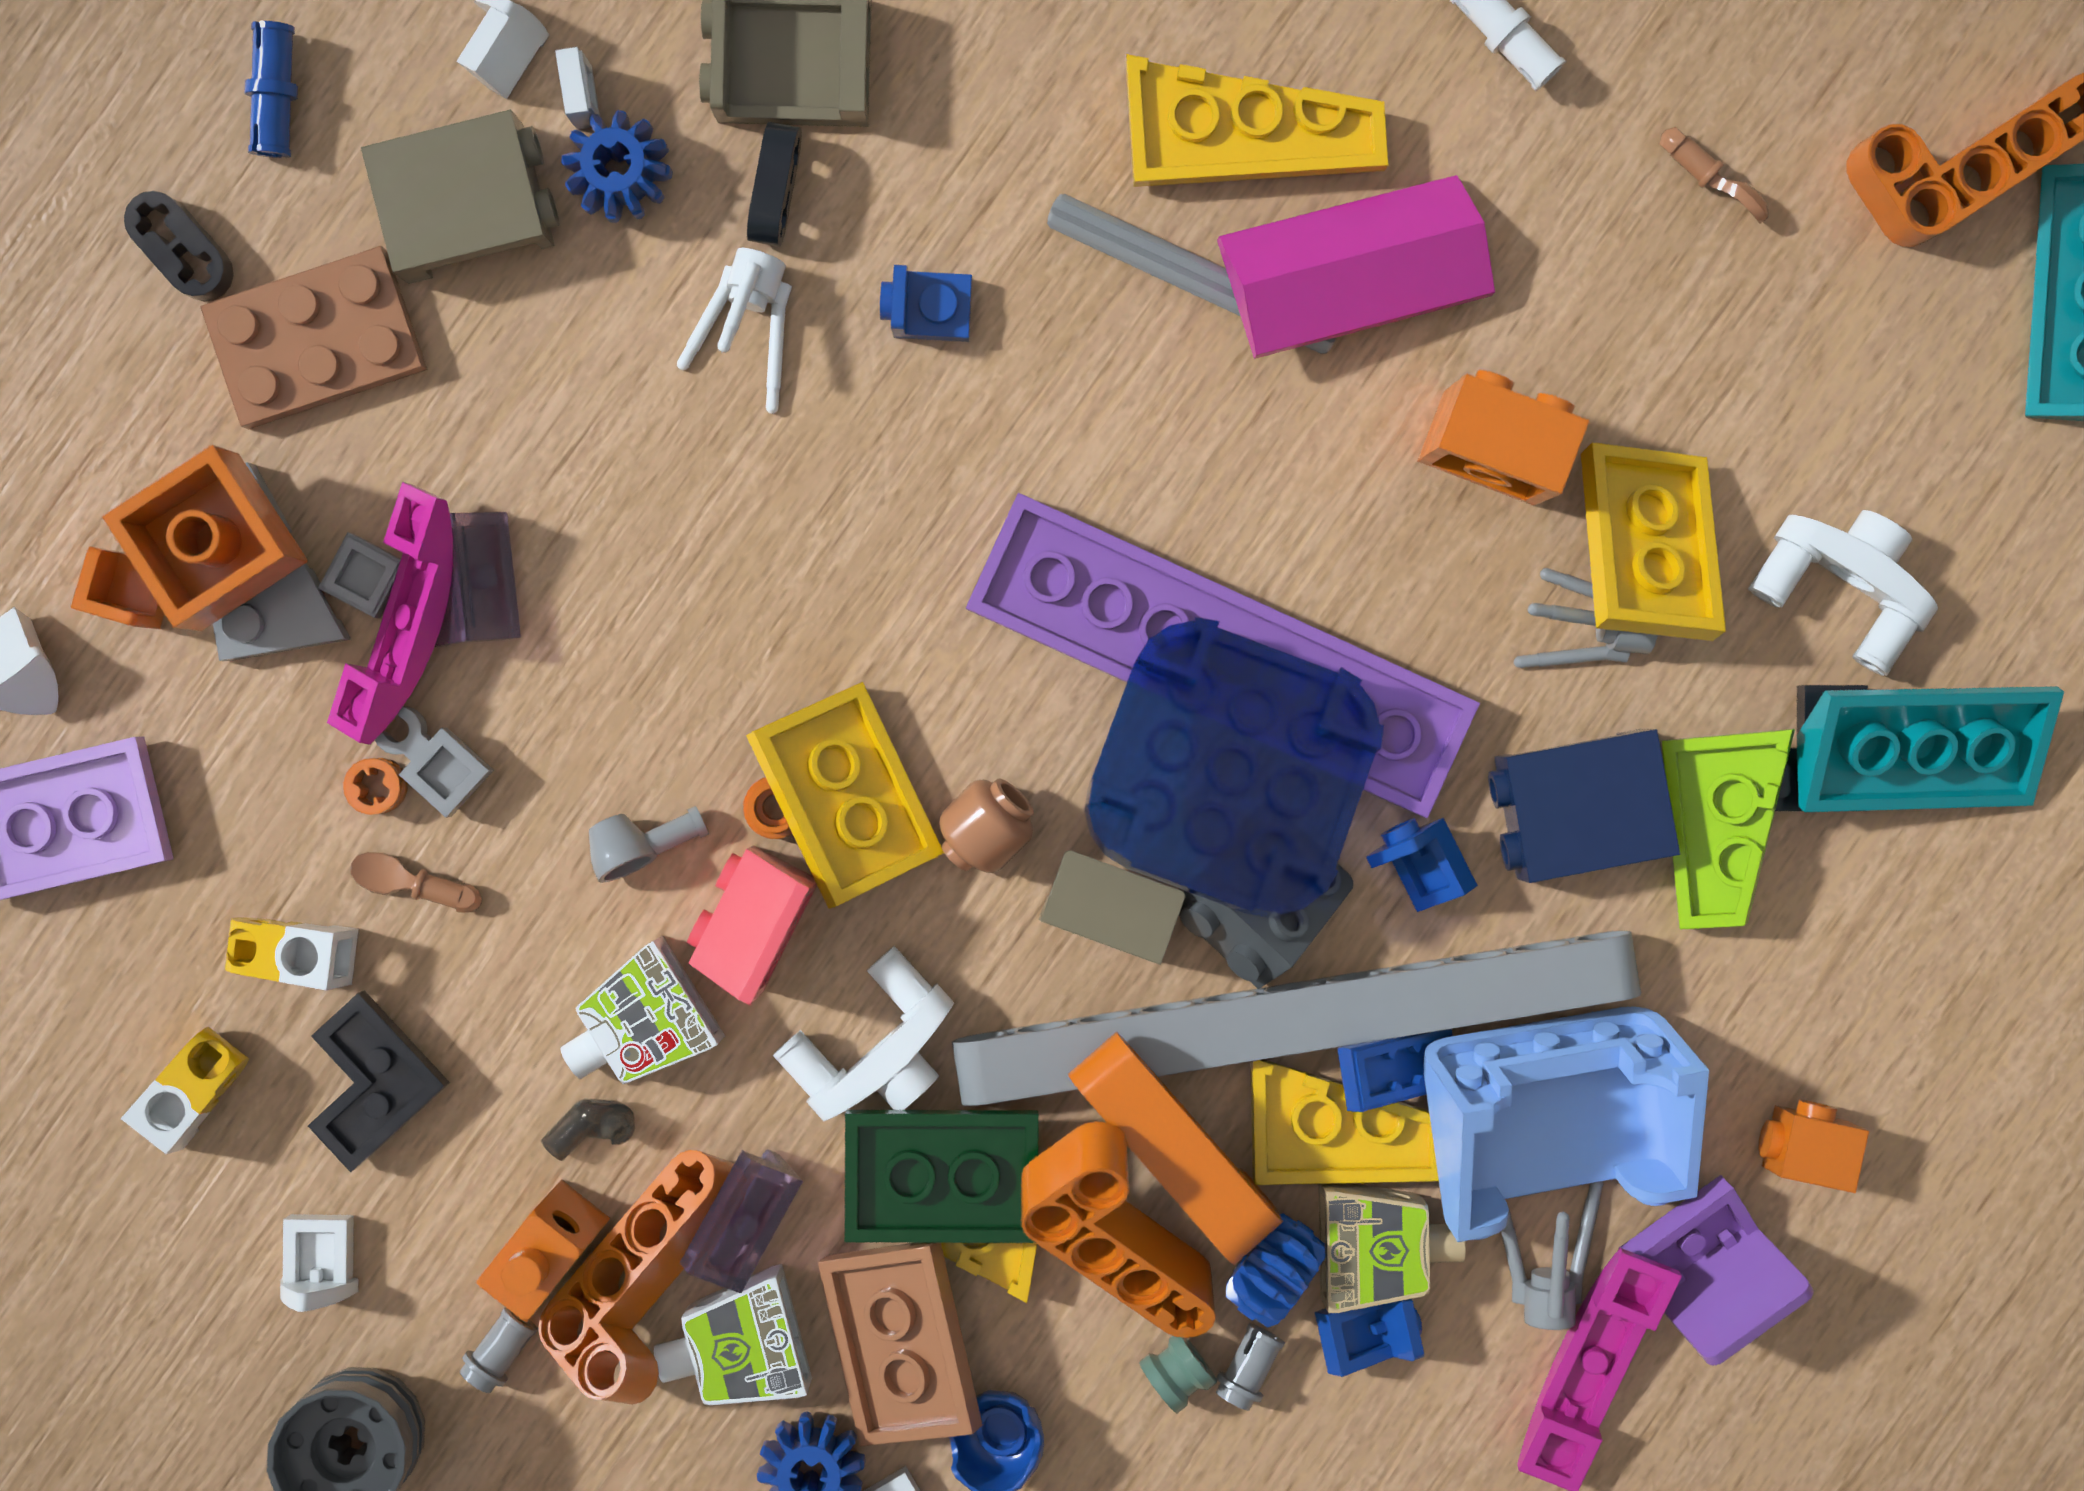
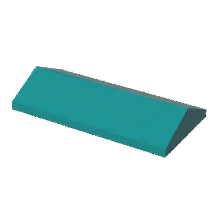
M2058 164L2042 167L2025 408L2026 418L2084 421V164Z
M2057 686L1825 691L1797 734L1799 808L1804 812L2033 806L2064 691Z

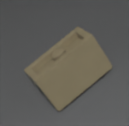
M1069 850L1064 853L1039 920L1161 965L1183 905L1185 894L1176 888Z

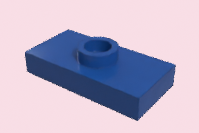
M1452 1029L1338 1047L1347 1111L1364 1112L1426 1095L1424 1052L1433 1041L1453 1036Z

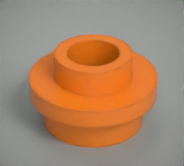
M766 777L762 778L750 787L744 798L743 812L746 822L754 832L765 838L780 839L787 837L793 833L785 817L773 819L765 812V802L768 797L774 794Z

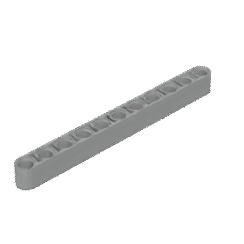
M1613 931L1269 986L1259 990L1251 989L974 1034L953 1040L952 1047L961 1103L973 1106L1077 1090L1068 1073L1115 1032H1118L1157 1076L1625 1001L1641 996L1632 933L1631 931Z

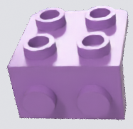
M1722 1175L1700 1189L1696 1198L1686 1199L1619 1247L1680 1271L1682 1277L1664 1314L1709 1365L1723 1363L1804 1305L1813 1296V1288L1807 1278L1758 1229L1737 1192Z

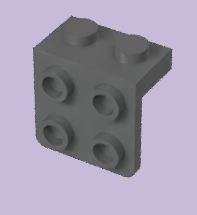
M1262 802L1251 812L1208 866L1179 888L1185 894L1179 916L1183 925L1191 933L1204 938L1227 960L1228 966L1237 976L1250 981L1259 990L1294 966L1353 889V879L1349 873L1276 805L1271 802Z

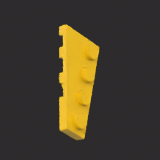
M1126 54L1125 64L1134 187L1385 171L1388 167L1384 101L1303 87L1301 90L1268 84L1269 80L1244 76L1243 79L1207 73L1205 68L1180 64L1179 67L1148 62L1149 58Z

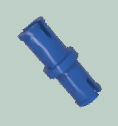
M253 21L251 23V30L253 31L252 79L245 80L244 94L251 97L250 145L248 146V153L263 157L288 158L291 157V101L298 99V86L292 83V48L295 27L275 21Z

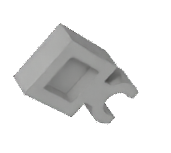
M403 706L398 715L409 726V733L406 739L398 742L388 732L383 731L375 739V742L387 753L404 754L411 762L401 771L399 776L446 818L452 817L494 770L448 728H441L431 738L427 734V724L424 717L417 710Z

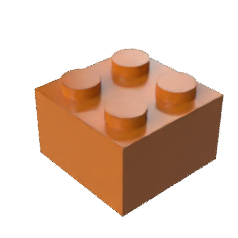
M1478 370L1475 376L1465 374L1443 392L1417 462L1535 506L1562 494L1590 420L1573 414L1575 405L1565 399L1550 394L1538 393L1535 400L1512 391L1514 386L1512 380L1494 372Z
M215 445L209 446L102 516L173 628L203 631L308 562V559L238 453Z

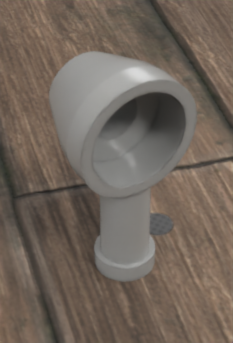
M694 806L687 810V814L645 833L625 814L609 817L589 829L590 856L593 871L598 881L606 883L623 878L650 864L658 854L697 836L702 838L709 835L697 807Z

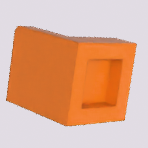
M92 546L88 548L70 608L134 627L160 629L164 612L127 555L118 551Z

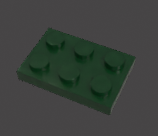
M846 1110L845 1242L1035 1243L1024 1233L1022 1228L1021 1176L1023 1168L1038 1156V1110Z

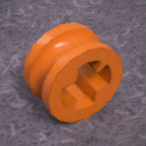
M370 758L353 764L346 772L343 790L350 806L358 812L373 815L388 813L398 808L405 799L408 785L399 776L403 769L394 761L385 758ZM378 769L385 773L382 784L390 789V792L386 799L383 796L374 797V803L366 799L369 788L361 782L365 774L367 776L377 775Z

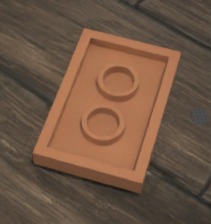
M382 246L200 306L240 426L248 430L428 370L396 275L392 272L388 252Z
M908 1243L831 1254L818 1261L860 1447L972 1435L982 1427L981 1415L941 1243Z

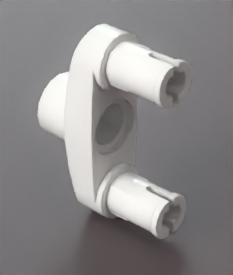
M1868 510L1861 511L1848 533L1810 518L1788 515L1774 537L1778 544L1748 588L1751 593L1766 603L1775 607H1783L1812 562L1820 564L1880 603L1878 606L1882 612L1852 657L1862 666L1883 676L1889 674L1915 631H1924L1938 610L1933 597L1897 564L1912 541L1911 535L1890 519Z
M895 946L878 959L867 972L904 1012L900 1017L903 1022L848 1071L844 1068L837 1071L801 1030L773 1054L774 1058L810 1096L806 1102L823 1121L841 1114L875 1091L884 1098L893 1110H904L939 1077L918 1051L939 1027L954 1002L938 984L931 987Z

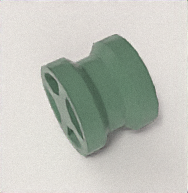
M1171 1336L1168 1348L1159 1355L1148 1354L1139 1361L1141 1369L1165 1403L1177 1414L1187 1407L1188 1397L1198 1389L1208 1390L1217 1383V1379L1209 1365L1188 1338Z

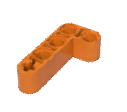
M2084 73L2071 78L1940 165L1922 138L1912 128L1903 124H1890L1880 128L1860 142L1850 152L1846 164V173L1850 183L1885 236L1892 243L1901 247L1920 245L1949 230L2084 140ZM2077 102L2082 112L2064 124L2057 114ZM2018 130L2025 133L2031 139L2033 144L2032 156L2024 153L2017 142ZM1876 147L1883 148L1892 155L1895 162L1893 173L1884 171L1878 165L1875 158ZM1965 165L1974 168L1978 172L1981 179L1980 191L1972 189L1966 183L1964 178ZM1912 200L1919 201L1926 207L1929 214L1927 226L1918 224L1910 212Z
M1115 1032L1068 1073L1069 1078L1102 1118L1107 1123L1118 1127L1124 1133L1130 1150L1230 1263L1235 1265L1283 1223L1278 1210L1259 1186L1254 1184L1251 1177L1242 1168L1238 1169L1118 1032Z
M1098 1121L1085 1123L1035 1157L1023 1168L1021 1176L1022 1228L1032 1241L1158 1328L1174 1337H1197L1206 1333L1214 1325L1216 1316L1210 1262L1199 1252L1126 1201L1129 1193L1127 1143L1124 1133L1118 1127L1110 1123Z
M687 1150L679 1153L669 1162L545 1307L538 1325L539 1337L547 1351L587 1397L634 1405L643 1402L652 1394L659 1376L658 1364L651 1351L632 1329L741 1202L745 1190L744 1176L739 1167L732 1162L697 1150ZM667 1221L666 1235L660 1242V1231ZM625 1270L624 1284L619 1290V1279ZM583 1319L582 1332L578 1337V1327L581 1320ZM620 1361V1375L615 1383L614 1372Z

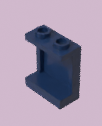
M1637 729L1616 733L1617 735L1605 738L1519 754L1495 756L1496 771L1489 772L1488 782L1495 808L1504 809L1508 833L1500 834V848L1506 869L1508 871L1515 870L1518 880L1533 883L1680 855L1657 729Z

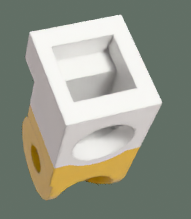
M231 918L225 970L234 974L321 990H331L352 985L359 929L336 925L321 926L293 921L285 923L262 918Z
M206 1027L181 1049L121 1117V1120L165 1154L183 1150L199 1131V1125L220 1101L218 1098L244 1070L249 1058L210 1027Z

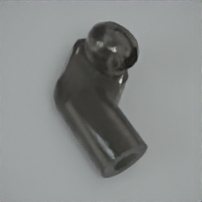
M581 1099L541 1139V1143L552 1156L560 1161H564L586 1137L610 1139L612 1145H621L629 1141L635 1132L634 1113L626 1104L618 1100Z

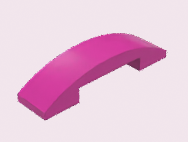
M405 482L401 484L383 543L403 552L368 666L363 667L345 663L327 720L329 725L355 741L369 745L396 717L422 676L441 630L451 587L453 534L447 500Z
M1619 1248L1610 1259L1576 1313L1575 1325L1568 1329L1555 1356L1526 1432L1517 1463L1519 1471L1566 1490L1579 1491L1603 1441L1599 1427L1646 1329L1656 1331L1682 1277L1679 1270L1623 1248Z

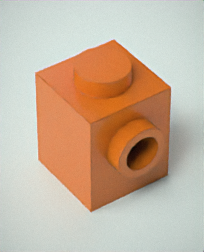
M1799 1099L1796 1110L1775 1105L1772 1120H1766L1760 1132L1759 1154L1763 1157L1762 1167L1781 1178L1856 1193L1869 1131L1847 1120L1837 1119V1108L1825 1104Z

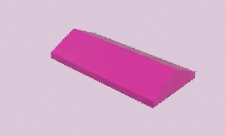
M1457 175L1219 236L1217 239L1254 359L1491 297L1495 293L1485 222Z

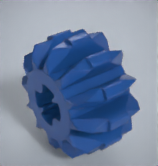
M617 110L613 116L611 127L607 128L598 114H592L589 118L590 125L595 131L592 135L587 137L581 131H571L570 139L581 152H569L562 155L561 163L570 171L576 172L565 182V186L572 195L584 194L581 207L590 215L599 211L604 206L605 217L608 221L618 223L622 216L623 205H627L636 219H642L645 216V211L639 200L646 196L652 202L660 204L665 197L662 191L653 184V181H666L672 178L673 171L670 166L659 161L669 152V148L664 139H651L653 127L646 119L636 122L630 128V121L626 112ZM611 159L619 163L625 160L629 165V169L622 175L616 171L609 173L605 166Z
M1284 1213L1280 1214L1283 1223L1239 1261L1226 1282V1298L1238 1307L1237 1310L1252 1321L1254 1319L1267 1328L1279 1324L1287 1316L1291 1308L1297 1304L1301 1295L1309 1287L1313 1277L1319 1271V1266L1325 1259V1243L1313 1234L1314 1231L1299 1220L1294 1221Z
M807 1411L801 1413L798 1430L790 1423L781 1421L775 1430L778 1441H764L760 1455L768 1463L759 1467L757 1481L765 1485H773L769 1491H861L863 1482L856 1473L864 1469L866 1459L864 1454L850 1451L857 1439L854 1430L845 1431L836 1437L834 1431L837 1418L834 1415H828L824 1420L823 1427L816 1428L814 1427L813 1416ZM802 1460L809 1466L820 1462L823 1465L821 1476L813 1469L803 1474L799 1470Z

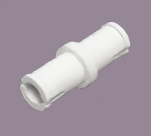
M1450 0L1487 37L1484 45L1492 53L1500 51L1528 80L1535 91L1543 87L1566 63V60L1560 57L1527 23L1531 16L1522 7L1515 10L1507 0Z

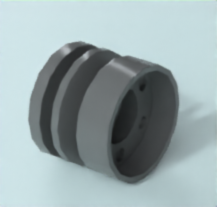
M349 1367L325 1376L279 1419L270 1438L267 1452V1474L273 1490L398 1491L413 1472L424 1448L425 1419L417 1397L399 1378L377 1368ZM350 1426L358 1429V1440L365 1442L360 1449L352 1448L351 1436L344 1434Z

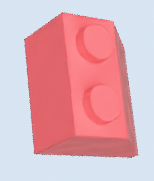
M755 846L747 848L742 857L735 853L731 854L715 887L725 891L715 912L711 913L704 909L687 940V944L696 948L688 964L735 998L748 1005H751L765 990L817 887L812 875Z

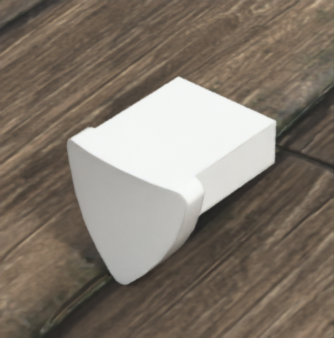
M475 0L474 3L485 10L487 14L457 62L488 89L507 99L539 47H542L546 42L549 33L530 11L511 0Z
M14 607L0 617V710L27 715L53 714L57 711L59 698L54 670L46 654L43 652L32 620Z
M291 1214L283 1219V1278L280 1280V1299L283 1304L295 1311L305 1312L336 1304L358 1293V1278H353L354 1215Z

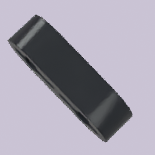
M769 121L766 125L748 214V241L778 247L783 242L800 156L802 139L800 127Z
M157 191L143 192L131 200L124 214L125 229L130 238L172 286L181 293L203 302L216 300L223 296L230 288L233 280L232 263L227 254L189 211L170 196ZM157 210L164 215L169 213L165 217L164 222L176 236L171 242L153 231L148 232L152 227V223L147 217L151 211ZM187 251L205 262L212 259L206 267L211 278L205 284L196 279L188 281L193 276L194 271L182 257Z

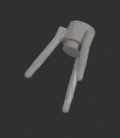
M1549 568L1541 570L1540 577L1543 580L1593 598L1591 582ZM1532 603L1528 607L1529 614L1533 616L1596 626L1595 611ZM1596 628L1597 641L1606 643V646L1517 656L1514 659V665L1517 668L1601 660L1627 663L1631 652L1640 654L1651 653L1658 635Z
M1603 1181L1590 1183L1570 1272L1566 1271L1569 1215L1566 1212H1560L1556 1218L1552 1267L1533 1269L1531 1271V1279L1529 1280L1526 1279L1518 1240L1509 1210L1508 1222L1501 1231L1512 1277V1302L1524 1305V1321L1526 1324L1546 1330L1568 1329L1575 1325L1576 1304L1582 1303V1281L1599 1209Z

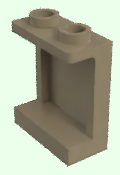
M702 0L701 31L703 39H711V63H701L700 99L702 103H710V108L718 123L767 124L769 121L785 125L869 127L871 0Z
M511 109L361 147L392 272L408 284L433 278L431 269L529 244H537L541 249L554 246L550 228L559 226L558 212L550 189L540 190L534 167L544 164L541 146L534 127L524 128L523 123Z

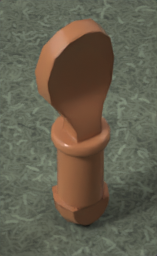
M1676 127L1666 129L1661 134L1660 145L1671 154L1670 156L1699 181V187L1703 188L1708 184L1714 189L1733 196L1748 209L1759 224L1768 219L1767 204L1755 188L1742 181L1724 178L1718 173L1724 166L1722 161H1715L1689 136H1685Z
M366 852L356 856L351 863V876L359 886L371 893L389 895L403 890H411V897L414 900L425 899L455 908L456 912L460 913L473 912L482 904L481 894L474 886L468 883L463 885L430 875L424 869L420 870L417 876L413 875L399 859L385 853Z

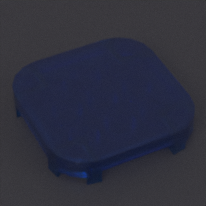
M1195 617L1193 621L1170 625L1152 638L1150 637L1131 668L1088 785L1084 812L1090 835L1105 856L1126 869L1246 914L1275 918L1296 913L1326 893L1339 871L1336 870V866L1375 754L1381 750L1384 725H1380L1375 703L1360 685L1362 679L1341 667L1337 672L1218 628L1220 621Z

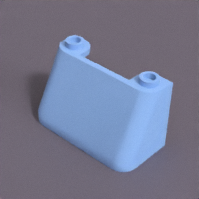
M1635 1006L1619 1007L1462 1034L1433 1041L1424 1052V1080L1443 1215L1448 1228L1457 1242L1486 1239L1501 1232L1506 1227L1509 1217V1208L1505 1199L1617 1179L1627 1193L1639 1202L1650 1206H1661L1669 1202L1696 1198L1698 1194L1709 1069L1664 1017L1650 1009Z

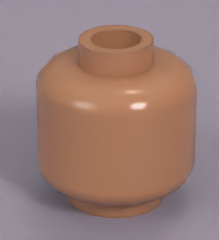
M999 778L994 782L985 779L973 781L941 814L939 826L946 840L942 844V850L953 864L964 871H969L974 867L986 873L997 872L1031 840L1033 825L1030 817L1033 815V808L1026 797L1006 780Z

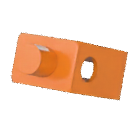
M561 1179L530 1213L476 1283L527 1323L610 1220V1217ZM553 1215L566 1220L574 1228L575 1233H570L561 1228L555 1222Z

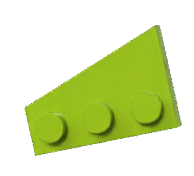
M1795 729L1662 741L1664 769L1680 855L1673 856L1680 930L1745 926L1748 923Z

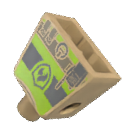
M1353 1183L1318 1184L1319 1237L1325 1243V1259L1320 1265L1321 1300L1328 1313H1341L1426 1296L1430 1293V1263L1464 1262L1466 1254L1465 1241L1457 1242L1447 1224H1429L1428 1204L1419 1194Z

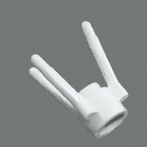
M738 248L732 266H725L719 286L686 343L687 345L677 361V367L680 370H687L727 300L732 303L717 346L719 351L723 353L729 351L745 309L754 312H765L767 303H770L772 305L766 410L768 413L774 414L779 408L785 310L792 286L781 281L786 265L780 259L758 250Z

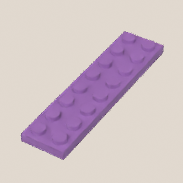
M1020 493L1017 494L966 606L968 611L1423 818H1428L1480 704L1473 699Z

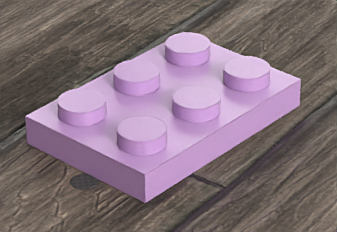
M144 737L127 738L0 768V900L174 859Z

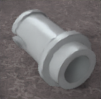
M505 1307L501 1312V1316L476 1350L467 1351L462 1357L465 1363L460 1370L462 1377L472 1386L485 1393H491L495 1386L503 1387L508 1380L505 1372L531 1336H534L538 1331L536 1325L530 1319L526 1323Z
M1252 1323L1248 1324L1247 1332L1226 1373L1219 1372L1216 1377L1220 1382L1216 1393L1227 1402L1247 1411L1250 1410L1254 1401L1261 1402L1264 1395L1259 1390L1279 1350L1285 1344L1282 1339L1275 1337L1273 1333Z

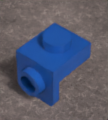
M1415 818L1404 821L1383 832L1381 837L1385 844L1366 856L1371 868L1392 861L1417 912L1464 896L1478 886L1444 818L1419 827Z
M1412 1299L1341 1313H1328L1326 1308L1314 1312L1328 1374L1344 1377L1393 1357L1408 1361H1415L1424 1357L1420 1336L1422 1333V1323Z

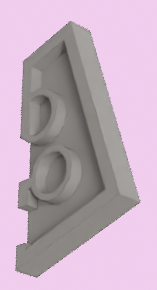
M248 462L245 463L289 532L292 533L257 466ZM307 563L213 623L219 661L226 662L351 640L342 621L336 618L322 590L318 588L321 583L314 570L309 568Z

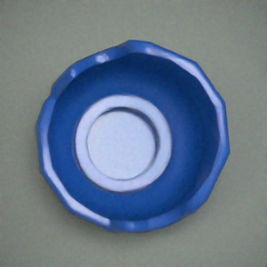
M988 1390L976 1396L983 1426L972 1435L949 1437L953 1457L951 1470L955 1478L971 1491H1016L1021 1489L1034 1474L1043 1456L1045 1438L1042 1424L1035 1408L1031 1407L1025 1398L1014 1392Z

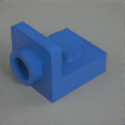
M894 265L893 282H881L880 320H891V330L894 338L969 342L972 275L908 271L907 265Z

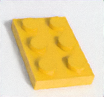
M1592 442L1581 453L1596 628L1714 641L1726 632L1707 457Z
M863 682L746 735L828 909L837 907L944 854Z

